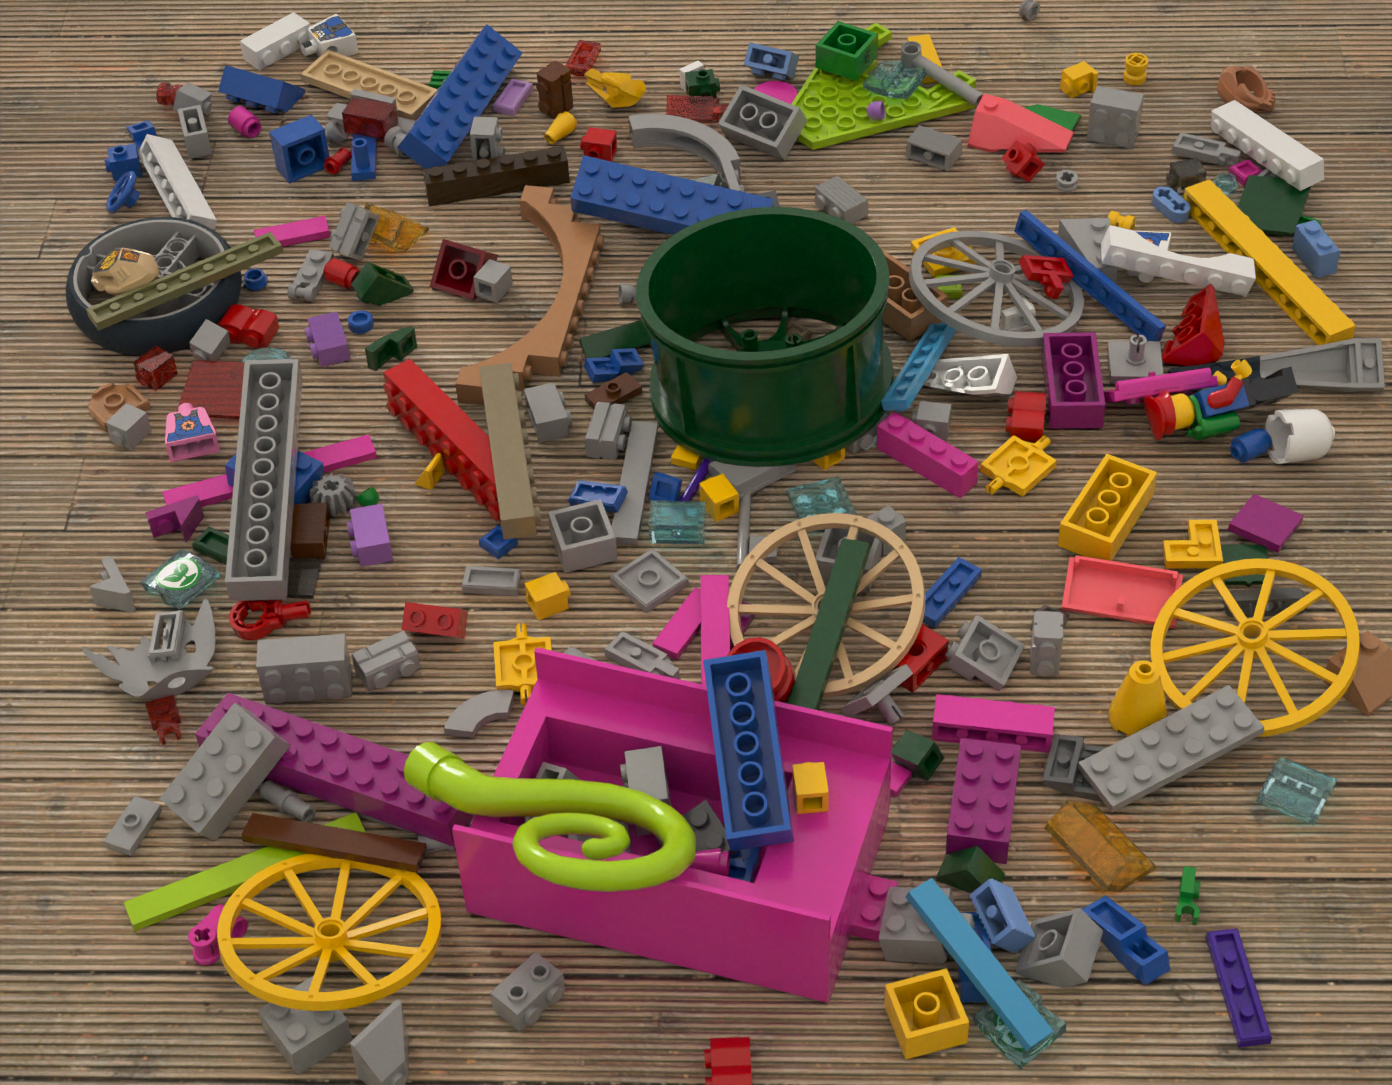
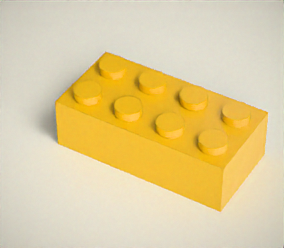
M1106 454L1061 521L1058 546L1084 557L1112 561L1154 496L1157 472Z

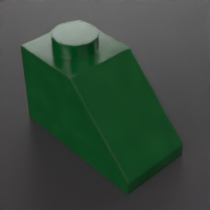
M371 262L365 264L351 284L357 292L356 296L359 300L366 304L370 302L378 306L408 296L414 291L405 276Z

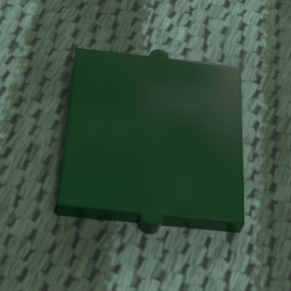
M1244 543L1239 545H1221L1223 564L1243 559H1268L1266 547L1262 545H1245ZM1265 575L1238 576L1226 579L1224 583L1225 585H1246L1247 587L1262 585Z

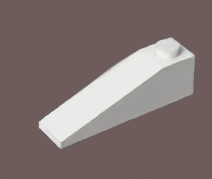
M1008 354L939 359L923 386L986 397L1005 396L1012 394L1017 376Z

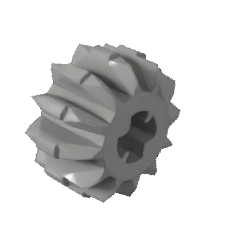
M331 472L328 477L321 475L320 481H313V486L310 489V500L312 503H328L329 513L334 518L337 513L346 514V510L352 509L354 501H356L355 497L357 495L353 482L350 478H345L343 473L334 476Z

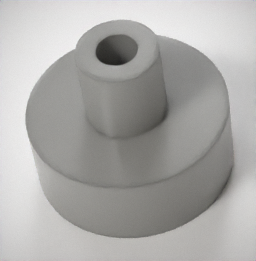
M333 119L326 124L327 142L333 140L340 144L349 137L347 128L340 120Z

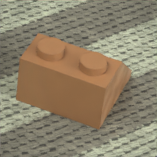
M1367 630L1359 636L1360 655L1357 670L1350 686L1342 697L1364 714L1370 716L1392 699V650L1387 644ZM1347 646L1328 659L1326 670L1336 675L1339 674L1345 660ZM1323 680L1326 685L1331 686L1330 683Z

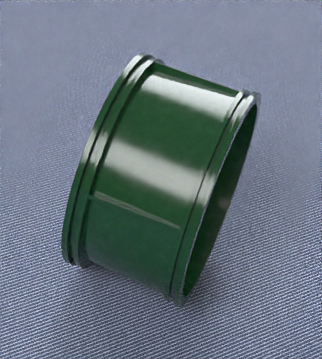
M760 207L727 212L690 225L664 241L646 260L636 285L637 305L642 323L650 337L654 357L649 380L650 403L653 415L662 430L677 444L696 455L725 464L749 467L786 466L822 458L849 446L869 432L886 412L883 410L881 401L895 380L891 354L883 340V311L888 300L889 268L885 255L878 244L863 230L843 219L818 211L792 207ZM782 316L777 332L769 339L758 341L757 331L754 332L753 329L744 330L739 335L730 326L733 323L755 318ZM790 317L809 318L837 326L826 335L807 341H802L801 335L795 333L792 334L793 342H791L790 334L786 336ZM719 329L736 351L711 348L697 344L694 341Z

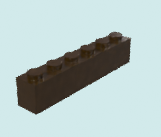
M564 146L422 169L429 206L519 192L524 190L525 185L549 187L570 183L568 159Z

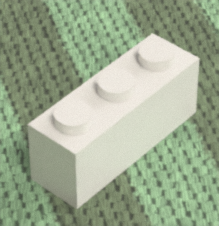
M293 12L242 39L240 45L243 59L259 71L301 49L300 44L309 41L307 30L310 27V23Z

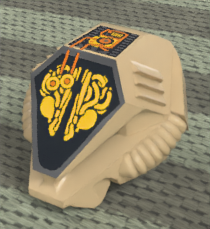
M115 248L93 268L91 283L98 291L105 290L109 294L118 296L158 279L159 268L154 257L149 253L128 248Z

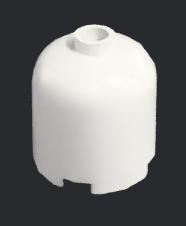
M1317 409L1276 410L1274 415L1268 416L1265 424V430L1272 439V450H1268V454L1272 461L1277 464L1322 458L1330 450L1335 438V430L1326 414Z

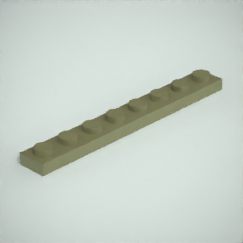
M268 232L86 309L88 317L98 331L262 261L271 259L283 253L282 245L271 232Z

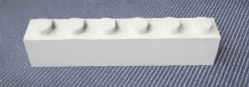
M1236 100L1211 111V128L1215 134H1218L1259 164H1262L1274 174L1283 178L1288 184L1301 191L1324 180L1323 158Z
M147 134L138 155L171 216L192 220L214 230L217 219L173 141Z

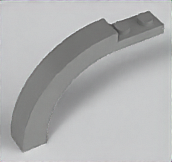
M664 114L628 116L629 133L634 148L669 147L693 153L714 167L722 181L727 184L728 189L744 192L743 185H739L740 158L732 144L717 131L702 123L678 116Z

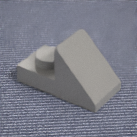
M112 556L102 559L104 571L100 572L103 581L90 586L94 603L98 606L126 612L135 611L131 592Z

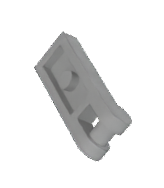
M309 250L293 284H290L288 287V298L298 299V297H301L305 301L312 302L315 300L325 280L324 266L334 258L333 252Z

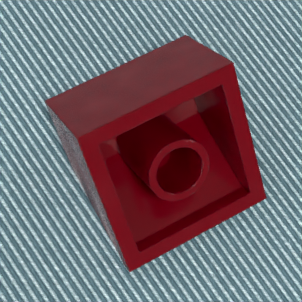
M443 239L429 287L475 300L478 296L475 293L474 276L489 259L497 261L498 255Z

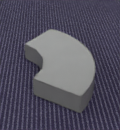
M494 690L468 699L458 706L448 718L444 726L445 735L474 738L478 729L486 723L496 719H508L515 697L514 690Z

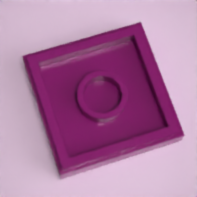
M1253 494L1229 523L1228 531L1278 553L1301 525L1304 515Z

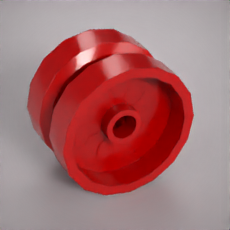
M762 637L748 638L737 643L727 656L762 650L766 651L770 666L774 701L784 703L791 696L795 684V670L783 651L773 641Z

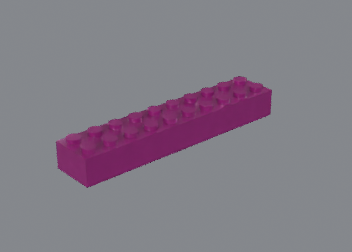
M231 693L225 695L195 733L200 747L231 706L237 703L253 712L291 745L266 776V780H271L277 784L452 847L455 846L452 831L454 824L468 827L475 816L459 811L443 801H436L408 785L404 776V767L409 755Z

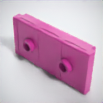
M1210 368L1157 376L1155 372H1148V377L1116 381V389L1105 390L1104 398L1105 402L1126 400V405L1142 403V397H1153L1159 395L1163 390L1169 393L1185 394L1186 396L1193 395L1194 389L1218 386L1217 376L1211 375Z

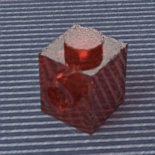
M156 345L133 362L137 381L141 385L148 386L155 391L178 374L174 356Z

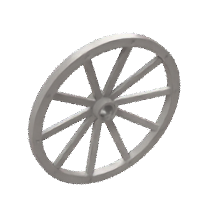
M956 231L941 234L927 240L914 253L909 269V281L918 300L940 321L971 337L1008 346H1039L1043 344V333H1071L1079 323L1084 309V297L1080 286L1072 279L1069 283H1062L1064 290L1061 293L1068 294L1071 302V313H1068L1025 286L1029 285L1044 289V285H1041L1039 281L1028 280L1026 276L1018 275L1024 273L1020 265L1014 266L1012 263L1004 260V250L1020 256H1043L1030 244L989 232ZM966 245L994 247L995 260L989 262ZM953 246L979 265L932 254ZM926 261L976 274L923 280L921 265ZM984 281L949 308L942 304L928 289ZM987 290L994 294L990 327L978 324L957 314V312ZM1017 291L1059 316L1064 321L1054 327L1042 330ZM1002 295H1009L1032 332H1015L999 329Z

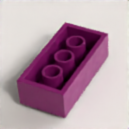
M1096 332L1043 333L1041 359L1045 393L1047 394L1046 403L1049 429L1103 428L1105 398Z
M961 738L947 830L945 856L948 853L978 846L994 863L1007 864L1021 745Z

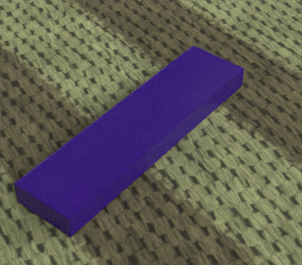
M1238 928L1206 932L1205 939L1238 1048L1271 1044L1272 1036Z

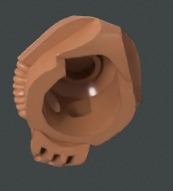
M1229 66L1221 71L1217 92L1225 104L1236 100L1254 113L1274 110L1276 103L1275 92L1267 89L1265 81L1256 69L1250 66L1245 68Z

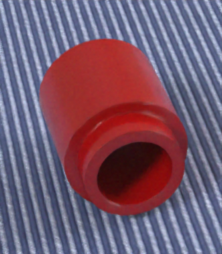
M333 258L325 264L323 273L326 281L350 289L353 288L351 284L361 270H358L355 265Z

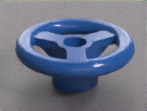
M126 172L113 187L106 203V209L109 213L116 212L122 205L131 208L136 203L140 192L133 188L136 182L135 172Z

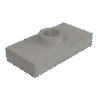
M134 796L103 841L105 848L132 856L162 812L161 804Z

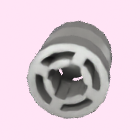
M395 126L386 133L384 138L385 145L395 150V153L402 158L409 157L397 148L407 133L401 127Z

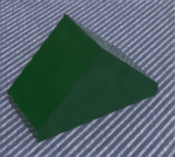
M978 846L946 854L936 876V881L972 893L992 878L1002 884L1005 873Z

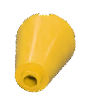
M1138 661L1132 664L1109 705L1108 720L1112 728L1117 732L1119 729L1126 734V737L1168 716L1160 671L1155 664L1149 661Z

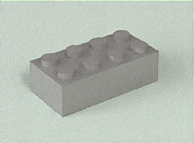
M234 703L159 799L198 834L216 841L291 745L253 712Z

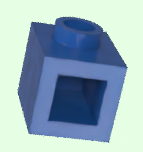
M136 144L107 148L108 158L104 159L107 173L112 172L114 181H118L128 171L135 172L136 177L142 176Z

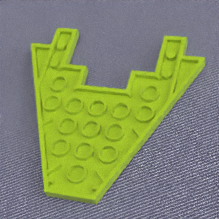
M876 22L865 29L878 34V47L892 39V31ZM874 60L856 81L814 68L791 104L799 107L807 119L797 140L812 150L907 125L915 126L919 122L976 107L940 83L926 90L910 80L898 89L893 90L868 75L877 69V60ZM958 70L952 74L971 87H976V79ZM874 101L884 102V120H873L868 116L867 107Z

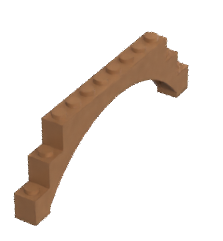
M525 185L520 198L522 219L529 220L539 228L558 252L563 265V276L558 294L545 316L519 341L484 361L469 367L461 366L455 383L458 403L484 405L479 369L481 366L511 363L512 372L518 373L520 389L515 390L524 391L527 381L532 380L533 374L560 376L563 366L566 367L568 364V349L573 348V333L578 331L579 315L584 313V298L589 297V282L594 280V266L599 264V250L604 248L605 236L601 235L600 224L581 223V216H577V212L572 211L571 205L558 204V199L554 198L553 188Z

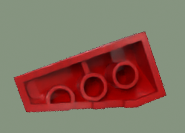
M1209 284L1191 296L1181 314L1183 320L1172 330L1175 334L1173 340H1168L1164 345L1162 360L1165 363L1193 366L1216 363L1223 356L1225 341L1215 290L1213 285Z

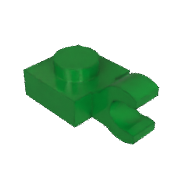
M1183 866L1178 905L1174 916L1175 921L1179 923L1181 915L1184 913H1188L1193 917L1192 925H1197L1199 921L1200 909L1192 900L1199 899L1201 881L1195 880V867Z

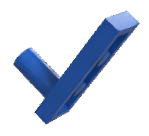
M353 129L352 181L376 179L377 129Z

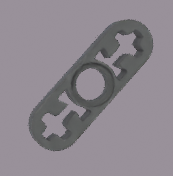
M1299 588L1271 589L1268 601L1272 602L1267 604L1264 617L1275 616L1305 597V592ZM1261 589L1230 591L1246 617H1253ZM1223 601L1225 614L1229 617H1234ZM1304 609L1303 611L1299 612V613L1296 614V615H1299V614L1303 613L1306 609Z

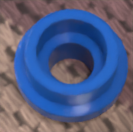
M250 269L244 275V287L248 290L259 291L268 284V277L261 269Z

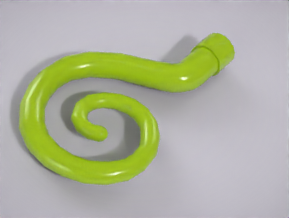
M424 742L418 745L409 754L405 762L404 776L408 785L436 801L447 803L459 811L493 818L539 816L530 819L517 829L512 846L521 865L534 875L554 884L587 891L614 892L654 887L675 879L694 862L697 842L696 835L685 817L672 806L645 792L612 783L584 780L488 776L465 764L461 757L434 742ZM613 820L635 824L652 832L663 843V847L660 850L647 856L630 860L599 861V859L619 856L630 846V838L625 827ZM560 835L596 837L586 840L582 845V853L588 859L554 854L541 847L539 842L543 839Z

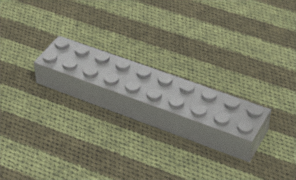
M299 359L245 360L225 584L230 601L287 599L303 381Z

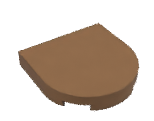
M109 383L99 387L92 393V398L88 404L91 417L105 432H108L106 422L126 403L143 411L151 409L150 402L134 386L126 383L125 385Z

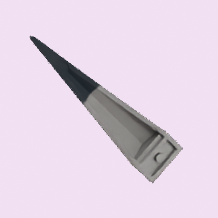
M1353 338L1286 352L1237 359L1241 362L1245 359L1251 366L1252 373L1244 378H1249L1250 381L1255 378H1265L1280 369L1292 367L1296 385L1301 388L1351 393L1356 391H1383L1385 388L1381 338ZM1236 360L1171 368L1167 373L1210 368L1212 376L1216 371H1219L1226 376L1227 380H1230L1236 375L1231 368L1232 363Z

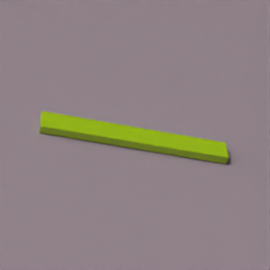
M356 812L324 824L325 826L365 832ZM267 846L123 903L133 929L137 931L232 894L245 881L263 869L280 861L309 853Z

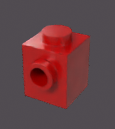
M589 127L586 135L581 138L580 149L583 150L585 156L612 162L617 152L616 131Z

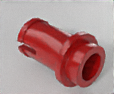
M341 147L333 156L325 159V170L329 174H338L342 166L352 159L351 152L347 148L343 149Z

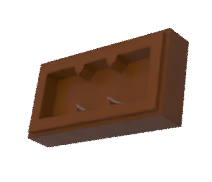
M626 372L586 393L585 401L593 409H595L598 402H606L611 405L622 404L641 394L642 386Z

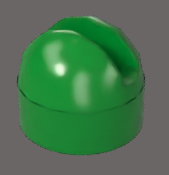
M371 486L355 497L362 507L379 503V495L374 486Z

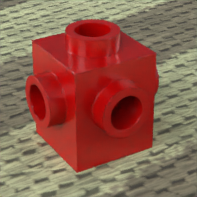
M1018 140L1001 158L1008 165L1006 170L1014 177L1019 176L1029 183L1045 165L1036 155L1039 151L1028 142L1025 145Z

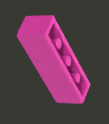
M895 411L877 426V449L958 498L963 497L977 484L979 461Z
M936 694L932 740L960 743L961 738L1021 745V750L1049 753L1052 744L1055 707Z

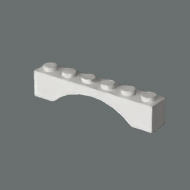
M1109 225L1101 242L1102 264L1201 287L1212 284L1214 290L1244 297L1247 296L1256 279L1254 259L1232 253L1211 258L1185 256L1156 246L1133 230Z

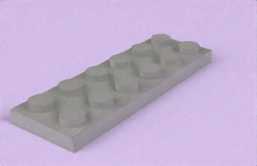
M1227 685L1080 761L1078 769L1113 813L1264 733V726L1231 686Z

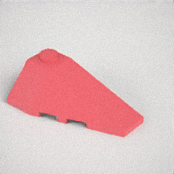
M983 94L975 111L968 147L986 152H998V149H1009L1018 140L1025 145L1027 142L1039 151L1038 153H1065L1074 132L1007 99Z

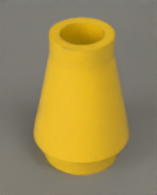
M569 112L559 113L544 134L545 140L549 144L554 145L560 139L574 132L577 126L576 119Z

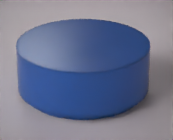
M364 310L351 313L348 317L350 331L356 334L369 332L374 326L372 314Z

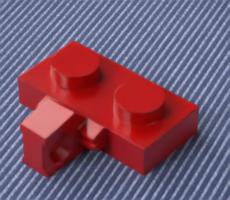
M1023 255L1019 260L1026 278L1032 281H1039L1041 285H1044V292L1049 298L1058 299V296L1064 290L1062 283H1069L1073 278V274L1064 258Z

